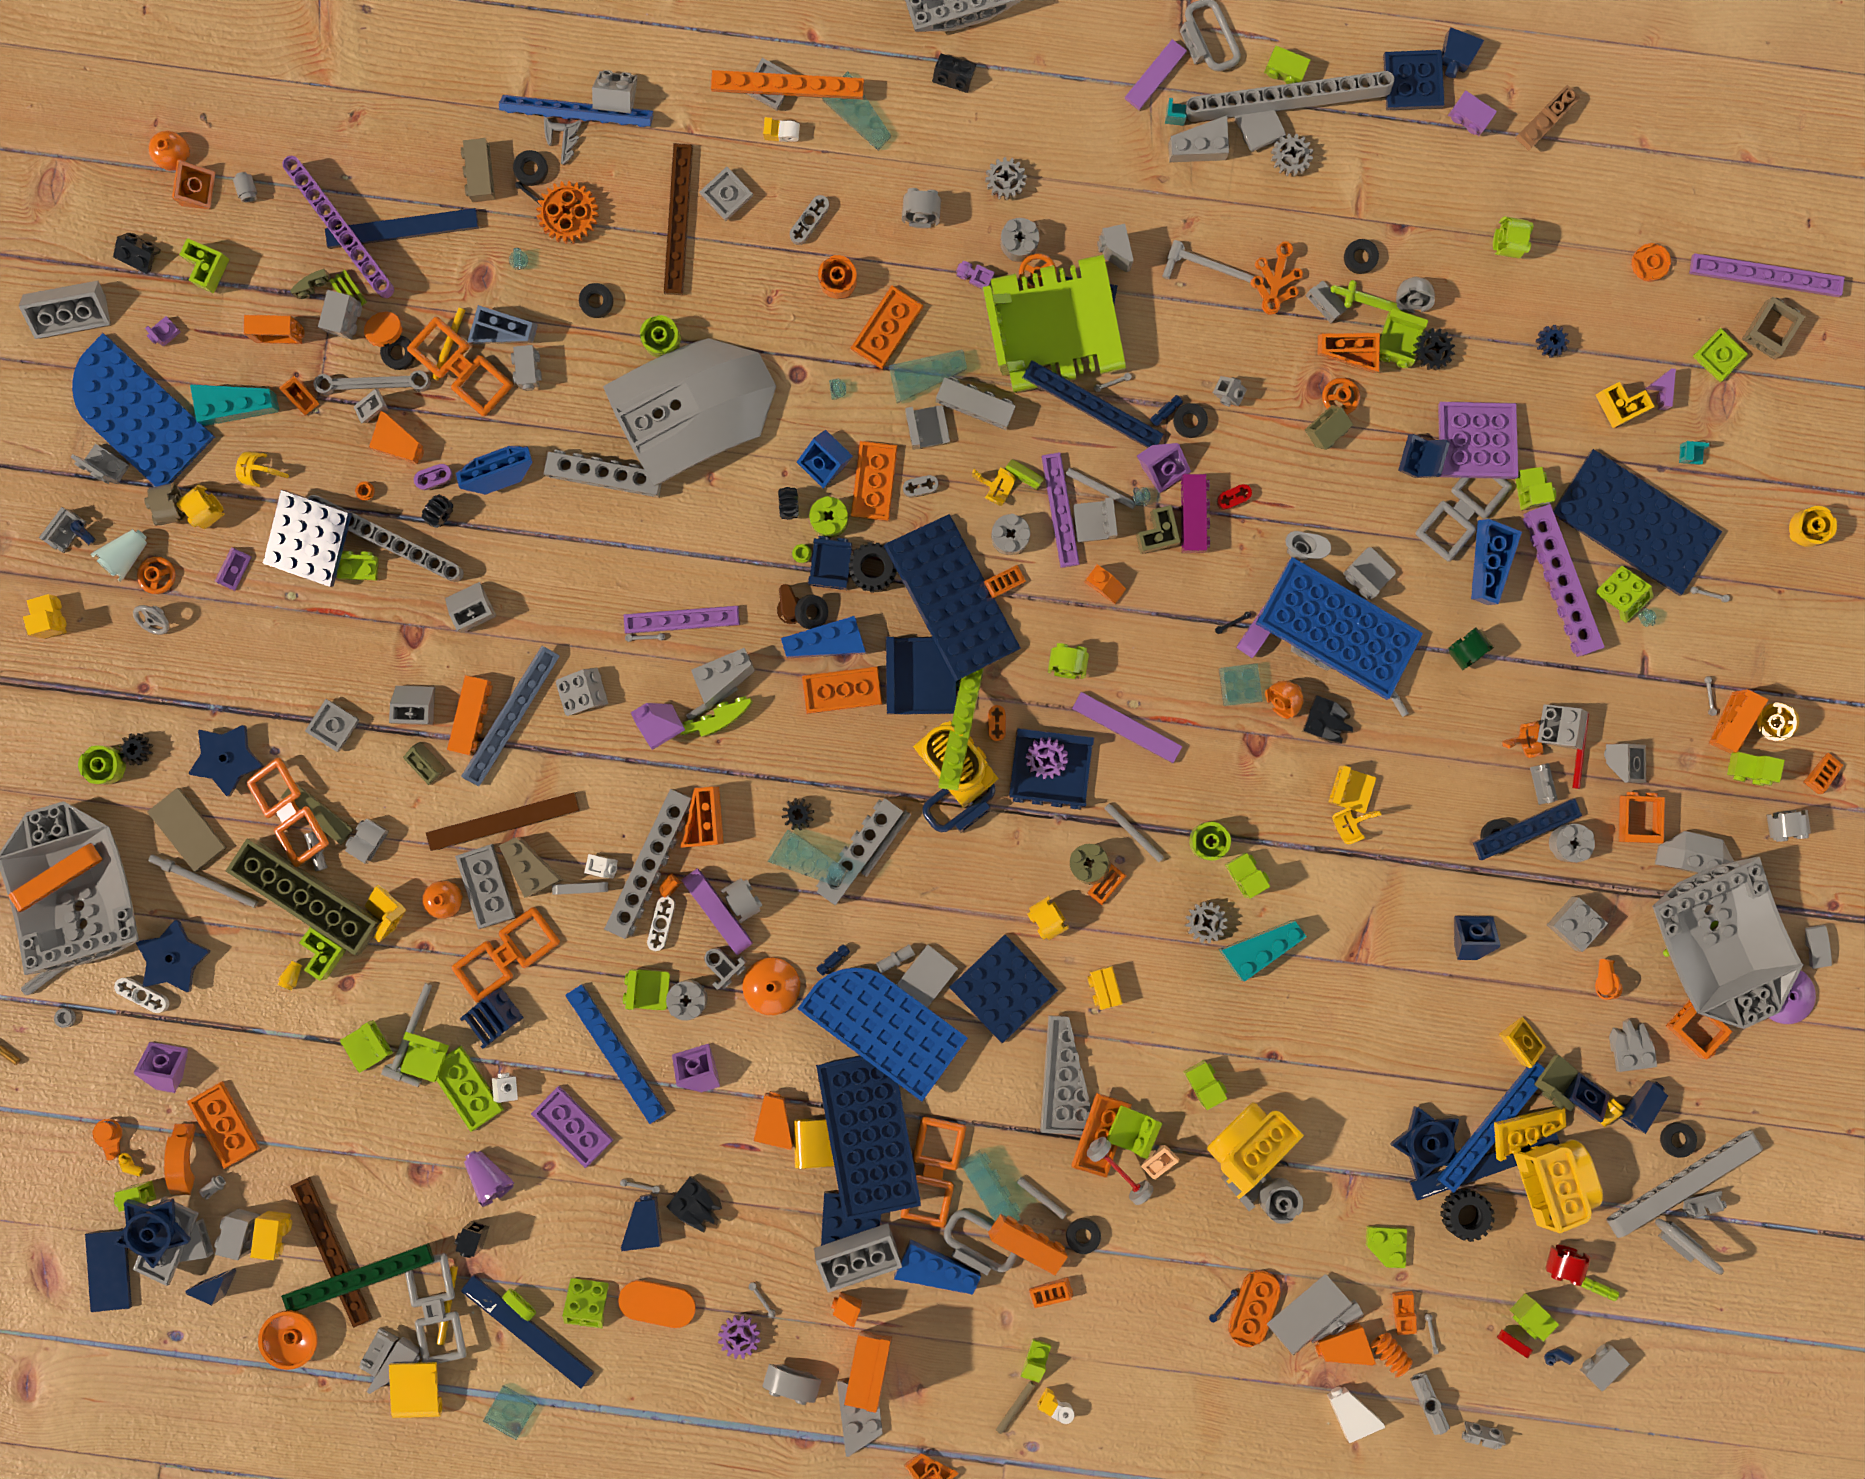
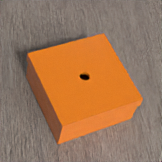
M863 1331L859 1333L844 1405L865 1409L869 1412H877L892 1336H882Z

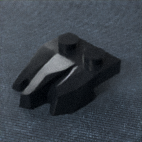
M1316 695L1302 732L1316 736L1329 743L1342 744L1343 739L1340 737V734L1353 733V727L1344 722L1351 715L1346 708L1338 703Z
M689 1176L667 1205V1208L684 1223L705 1233V1222H710L717 1226L719 1219L713 1212L714 1210L722 1209L718 1196L710 1189H706L693 1176Z

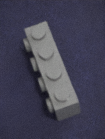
M944 377L936 397V403L1007 430L1015 410V405H1013L1012 401L1005 398L1000 400L995 398V395L991 392L985 391L983 393L978 391V388L973 385L967 384L965 386L960 384V381L956 378L949 377L948 379Z

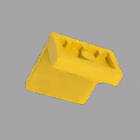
M1339 766L1328 803L1344 808L1351 806L1353 811L1365 814L1376 777L1351 770V767Z
M380 885L374 888L365 904V908L382 921L376 927L377 932L373 938L378 942L382 941L396 929L406 912L402 904L397 902Z

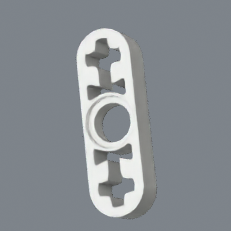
M661 897L657 902L647 940L648 947L653 951L663 949L666 944L675 909V901L672 897ZM666 899L669 900L668 903L671 904V908H667L665 913H669V917H667L666 915H658L659 911L661 913L663 912L664 906H662L661 903L665 902ZM664 918L667 925L664 929H659L656 926L657 919ZM654 930L665 932L664 936H659V941L662 943L657 948L652 943V940L657 937V933H653Z
M120 978L115 982L114 989L117 994L154 1013L164 1012L169 1007V1000L166 996L149 987H143V984L131 978ZM127 982V987L135 989L133 991L129 989L123 990V986H121V984ZM139 990L146 992L147 996L143 1001L137 997ZM151 999L154 1000V1001H159V1000H161L160 1004L163 1005V1006H162V1007H159V1008H156V1007H157V1004L154 1003V1002H149V1001H150Z

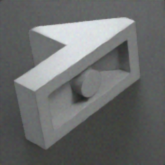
M374 389L353 406L361 424L368 423L376 415L380 414V411L389 413L379 389Z

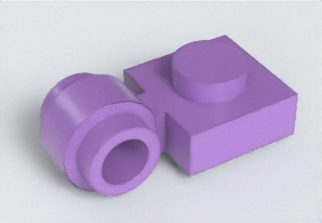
M962 261V263H959L956 276L967 280V277H971L969 284L980 289L989 286L995 272L978 264L975 270H973V265L969 262Z

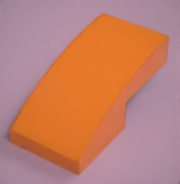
M1392 1292L1397 1335L1417 1334L1413 1292Z

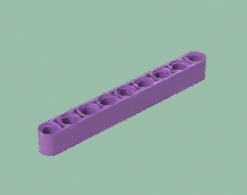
M295 156L286 157L283 160L284 170L378 295L383 298L391 297L394 293L392 283L298 158ZM297 164L296 169L291 170V167ZM308 179V183L302 185V182ZM320 194L318 199L313 200L315 195ZM327 209H331L329 214L324 215ZM338 224H342L339 230H335ZM349 239H353L350 245H346ZM360 254H364L363 259L357 260ZM371 269H376L373 275H368ZM382 284H387L384 290H380Z

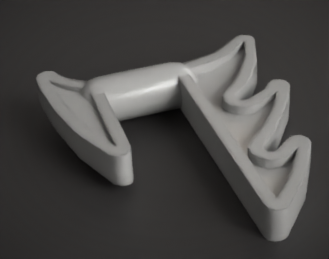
M544 117L545 137L549 146L552 145L553 130L564 131L561 164L565 165L574 155L571 149L578 142L579 136L572 137L579 130L581 120L564 124L553 123L547 117Z

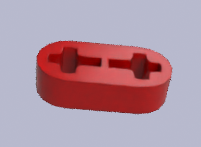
M1241 484L1229 489L1218 496L1217 506L1222 510H1228L1250 499L1252 489L1247 484ZM1241 488L1243 491L1247 490L1246 498L1243 496L1236 497ZM1223 496L1226 499L1233 498V500L1229 501L1228 506L1225 503H1221Z
M1503 1329L1497 1335L1499 1340L1527 1359L1532 1354L1533 1350Z

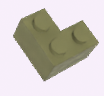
M1172 506L1152 509L1150 515L1154 529L1138 532L1136 535L1140 554L1177 546L1180 543Z

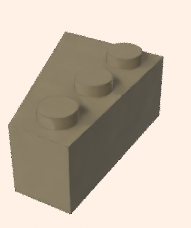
M515 837L499 845L524 898L530 897L563 880L521 837Z

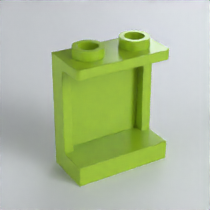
M1392 308L1387 314L1380 336L1379 360L1395 362L1397 366L1402 368L1411 367L1415 363L1414 358L1416 354H1413V352L1417 350L1413 344L1418 342L1416 339L1418 336H1422L1421 333L1426 328L1428 320Z

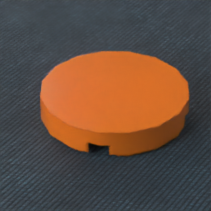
M1656 243L1644 244L1635 251L1632 257L1631 265L1633 272L1644 281L1653 282L1661 279L1668 273L1671 265L1669 252L1665 247L1659 246Z
M387 311L373 315L364 326L366 339L373 346L378 347L394 343L402 333L401 321L398 316Z

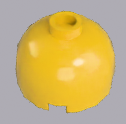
M1784 703L1767 705L1757 718L1759 731L1767 739L1773 741L1786 740L1792 737L1797 732L1800 724L1799 715L1796 710Z

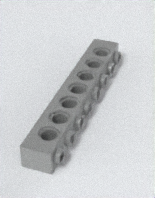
M670 789L604 928L605 930L624 939L633 936L637 927L634 924L637 918L640 919L645 910L642 907L645 901H649L653 891L651 888L654 883H658L661 877L659 871L662 866H666L670 856L667 854L670 848L674 849L678 839L675 837L678 831L681 832L685 826L686 821H684L686 814L690 813L689 809L692 798ZM673 807L680 809V815L677 818L671 815ZM666 824L672 827V832L669 835H665L662 830ZM658 841L664 845V849L660 853L654 849V845ZM649 859L655 861V868L653 870H649L646 867V862ZM641 876L647 879V885L644 888L638 885V879ZM632 894H636L639 898V902L636 905L630 902ZM623 912L630 914L629 922L622 920L621 915Z

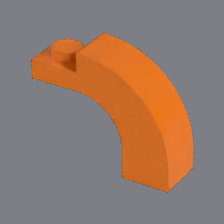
M175 1124L171 1137L167 1138L164 1174L166 1185L171 1195H191L195 1176L190 1167V1150L196 1130L194 1124Z

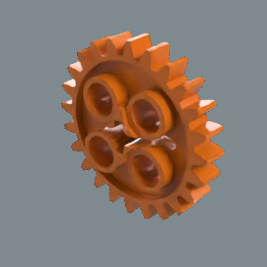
M561 181L560 187H557L554 183L553 190L547 187L548 194H541L544 201L538 200V203L542 206L536 208L537 212L541 213L536 216L538 220H542L539 222V225L544 227V233H549L551 239L556 236L557 242H560L562 238L565 244H567L568 239H571L573 244L575 243V238L582 241L581 235L584 234L588 237L587 230L594 231L591 224H597V221L594 219L599 217V214L595 212L599 209L594 204L596 199L591 197V191L586 192L585 186L580 188L578 182L572 186L571 181H568L567 186H565ZM573 196L572 201L564 202L566 197ZM553 208H558L559 210L556 214H550ZM584 210L585 214L581 217H578V211ZM566 222H570V223H571V225H570L569 228H567V229H563V228H562V226H563L564 223H566Z

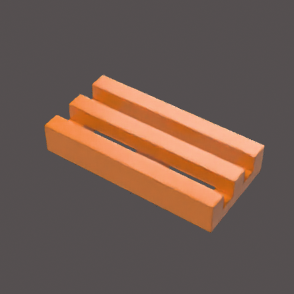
M1112 863L1110 864L1109 872L1112 869L1114 872L1096 894L1093 893L1100 883L1093 885L1087 892L1101 905L1104 904L1126 877ZM1119 874L1120 877L1118 878V880L1113 884V886L1104 895V897L1100 899L1099 896L1102 894V892L1111 883L1115 876Z

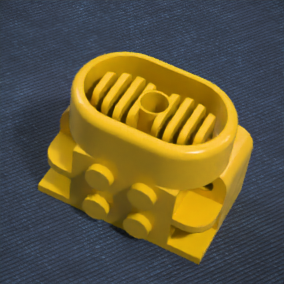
M951 721L944 722L940 726L933 728L913 745L915 751L939 779L950 730L954 731ZM971 737L968 739L959 790H949L963 808L999 780L985 759L987 757L979 746L976 748L973 745L975 743Z
M1252 1102L1207 1146V1150L1221 1164V1170L1229 1178L1226 1182L1228 1184L1233 1182L1241 1190L1236 1196L1240 1199L1255 1187L1304 1135L1281 1112L1272 1111L1267 1115L1255 1102Z
M1569 1140L1558 1145L1534 1146L1526 1153L1518 1152L1514 1154L1537 1226L1557 1233H1563L1587 1223L1591 1219V1209L1602 1204L1603 1191L1593 1160L1587 1149L1579 1141Z

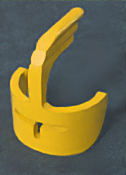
M244 452L237 460L236 477L241 483L248 486L260 488V484L256 483L252 477L253 470L284 478L289 477L284 472L254 465L257 458L261 456L267 457V454Z
M1000 467L995 480L990 482L983 478L976 469L972 471L974 479L990 487L985 499L1003 506L1015 483V476ZM1001 479H1003L1000 489L1004 490V492L998 490L996 496L993 497Z
M1350 806L1335 813L1332 819L1345 844H1353L1365 838L1358 829L1357 823L1368 818L1381 816V812L1372 811L1354 819ZM1344 816H1346V819L1353 831V834L1351 833L1348 826L1342 828V826L1347 824Z

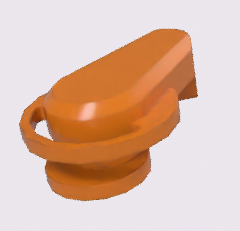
M1600 959L1598 977L1595 983L1596 993L1605 1000L1617 999L1621 996L1623 988L1619 977L1614 972L1613 964L1615 961Z
M103 1119L94 1126L93 1139L97 1145L103 1148L107 1157L106 1160L111 1161L118 1158L120 1155L122 1128L113 1119Z

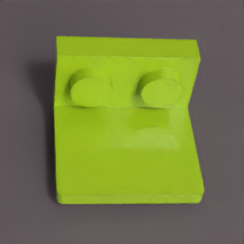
M1624 566L1619 567L1596 590L1598 596L1619 610L1620 619L1625 623L1653 598L1652 586Z
M374 1020L363 1024L361 1028L340 1040L359 1073L393 1053Z
M405 1032L403 1039L410 1042L400 1071L436 1082L449 1045Z
M1121 1105L1107 1140L1111 1144L1130 1150L1140 1157L1148 1159L1162 1123L1151 1116Z
M571 1278L562 1315L564 1324L603 1329V1312L609 1284Z

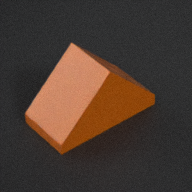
M295 376L279 387L304 415L320 404L306 385Z

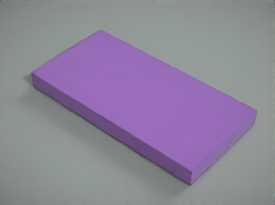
M560 1086L531 1113L584 1168L614 1140Z

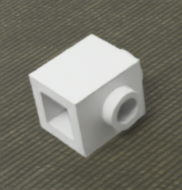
M509 1072L499 1073L498 1077L492 1078L493 1099L495 1102L518 1100L516 1076L509 1075Z

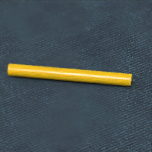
M459 307L451 325V329L456 333L466 311ZM449 336L446 338L436 364L439 369L446 363L454 342ZM433 374L431 378L439 381V378Z
M450 1266L454 1288L458 1266ZM452 1300L444 1301L446 1313H449L451 1310ZM448 1321L440 1322L437 1338L438 1345L445 1344Z

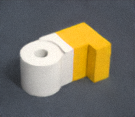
M770 117L764 118V140L796 142L799 140V123L795 121L773 120Z
M1046 1387L1037 1403L1038 1410L1063 1424L1071 1423L1074 1419L1072 1406L1067 1402H1060L1055 1399L1054 1392Z

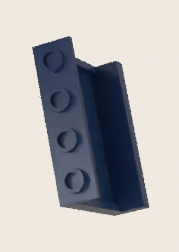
M886 637L887 715L954 714L957 701L956 691H959L960 680L955 681L934 639Z
M1017 729L1009 798H1013V802L1024 803V799L1032 800V804L1043 805V802H1050L1052 807L1062 808L1063 804L1070 805V809L1081 810L1082 806L1086 807L1094 737ZM1048 737H1051V742L1057 739L1058 746L1064 745L1062 751L1068 752L1066 756L1068 762L1065 764V770H1061L1059 776L1054 773L1053 779H1051L1050 775L1043 779L1042 774L1036 777V771L1030 772L1031 766L1026 764L1027 760H1029L1026 758V754L1030 753L1028 751L1029 746L1034 747V741L1040 743V738L1047 741Z

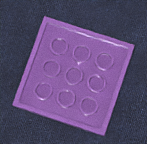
M1440 402L1438 404L1439 440L1446 439L1450 442L1440 477L1518 478L1516 403Z

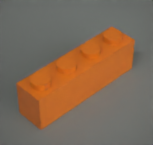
M465 675L447 750L474 756V752L476 753L479 748L478 736L482 734L484 723H482L483 716L488 711L487 699L493 691L491 681Z
M1000 1214L988 1232L993 1243L1053 1275L1057 1274L1068 1258L1064 1250L1065 1247L1061 1243L1050 1241L1043 1233H1035L1031 1227L1026 1224L1022 1226L1009 1215L1006 1217Z

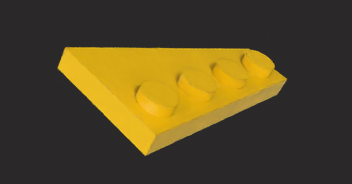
M1555 1107L1494 1122L1496 1159L1501 1162L1506 1159V1156L1520 1152L1521 1148L1529 1144L1531 1146L1537 1143V1140L1541 1137H1548L1565 1128V1108L1561 1110Z

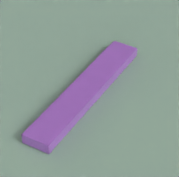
M1061 453L1042 455L1060 568L1078 566L1080 563Z
M738 606L623 614L625 634L740 625Z
M1080 692L1072 707L1074 711L1171 763H1174L1182 748L1181 745Z

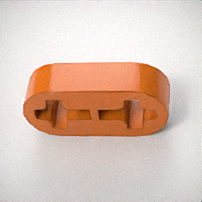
M1000 705L992 706L988 712V734L993 741H1001L1006 735L1005 709ZM995 708L1002 712V715L999 716V722H995V716L991 715ZM995 724H999V731L1003 732V734L999 735V738H995V735H992V731H995Z

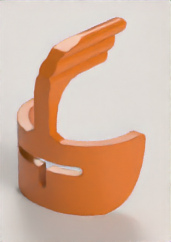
M1539 721L1521 724L1519 737L1503 740L1502 746L1510 749L1515 746V743L1520 742L1528 758L1542 755L1544 753L1542 743L1537 742L1540 727ZM1526 729H1528L1529 737L1534 736L1533 738H1529L1530 748L1527 742Z

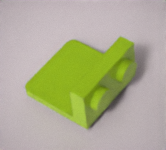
M630 969L629 973L625 974L624 984L627 985V993L623 994V1004H626L625 1009L666 1010L670 973Z

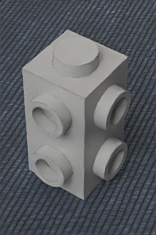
M533 345L513 347L514 353H511L512 364H515L516 372H513L514 383H517L520 389L524 391L534 390V387H540L539 381H542V374L537 365V362H540L539 351Z

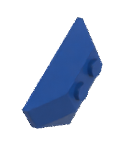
M507 446L474 458L462 470L456 473L459 488L486 495L521 482L532 464L529 448Z

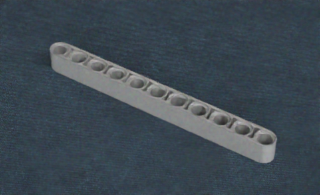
M1381 71L1195 96L1187 101L1186 118L1191 122L1218 119L1226 115L1228 118L1271 110L1280 111L1384 97L1389 95L1392 90L1394 76L1391 72Z

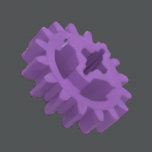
M1048 737L1047 741L1040 738V743L1034 741V747L1029 746L1028 751L1030 753L1026 754V758L1029 760H1027L1026 764L1031 766L1030 772L1036 771V777L1042 774L1043 779H1046L1047 775H1050L1051 779H1053L1054 773L1059 776L1061 770H1065V764L1068 762V758H1066L1068 752L1062 751L1064 745L1058 746L1057 739L1051 742V737Z
M734 1315L733 1321L727 1318V1325H721L723 1331H719L718 1336L722 1338L719 1339L718 1344H724L721 1350L727 1349L728 1357L733 1353L734 1359H737L738 1355H741L742 1359H744L746 1353L751 1356L753 1353L752 1349L757 1350L758 1345L756 1343H759L761 1339L757 1337L760 1334V1330H755L757 1323H750L751 1317L744 1320V1315L740 1319ZM737 1325V1327L734 1330H729V1328H731L732 1326ZM738 1333L741 1334V1337H742L741 1340H737V1339H738V1337H737V1334H738ZM749 1343H750L749 1346H747L746 1348L741 1349V1347H742L744 1344H749Z

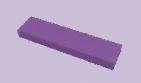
M1172 39L1125 96V100L1140 110L1183 58L1187 50Z

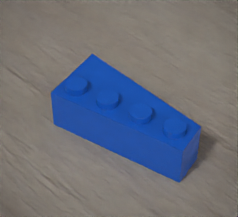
M1491 519L1478 520L1471 599L1486 605L1499 604L1521 537V531Z
M855 616L781 638L788 659L866 654Z

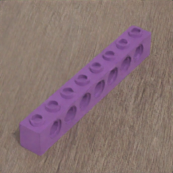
M1551 504L1523 514L1524 525L1531 534L1530 541L1538 552L1537 560L1542 564L1544 578L1550 584L1551 597L1553 600H1556L1558 605L1557 613L1564 621L1566 635L1570 637L1572 652L1578 657L1604 648ZM1539 523H1541V524L1544 525V527H1545V531H1544V532H1541V531L1539 530V528H1538ZM1546 541L1551 543V550L1545 547ZM1552 559L1558 561V568L1552 565ZM1559 577H1563V578H1564V580H1565V585H1564V586L1560 585V583H1559ZM1567 594L1572 598L1571 604L1565 600ZM1573 612L1578 614L1579 619L1577 622L1572 618ZM1580 630L1585 633L1584 640L1579 637Z

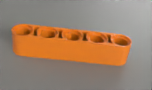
M92 843L87 844L11 892L8 897L18 912H22L96 866L103 859Z

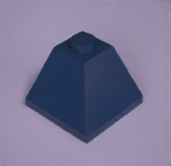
M1493 916L1454 917V947L1457 960H1478L1500 948L1501 944Z

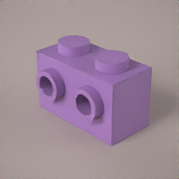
M1465 90L1448 116L1451 117L1453 122L1466 127L1471 134L1480 136L1497 111Z

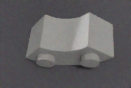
M769 1364L762 1387L769 1390V1394L772 1396H783L795 1400L798 1404L806 1405L807 1402L815 1403L822 1380L809 1372L794 1370L783 1364Z

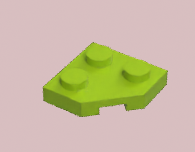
M1367 1226L1366 1246L1386 1268H1406L1407 1229Z

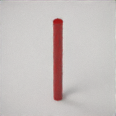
M1589 713L1582 750L1577 749L1573 789H1580Z

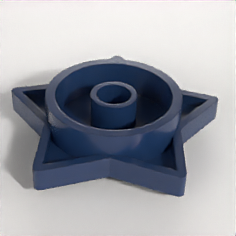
M241 725L225 734L198 730L201 754L189 771V775L212 779L226 796L233 794L241 777L264 767L248 747L246 725Z
M180 920L173 921L159 938L136 942L146 961L143 987L167 982L184 992H191L194 970L211 951L188 939Z
M1413 1107L1408 1129L1394 1139L1390 1145L1409 1157L1417 1180L1421 1181L1436 1167L1448 1166L1457 1155L1454 1148V1136L1459 1119H1434L1419 1107Z
M173 1198L152 1206L127 1199L124 1202L126 1226L113 1244L129 1248L134 1253L142 1256L150 1267L154 1268L167 1249L188 1244L191 1237L175 1221V1200Z

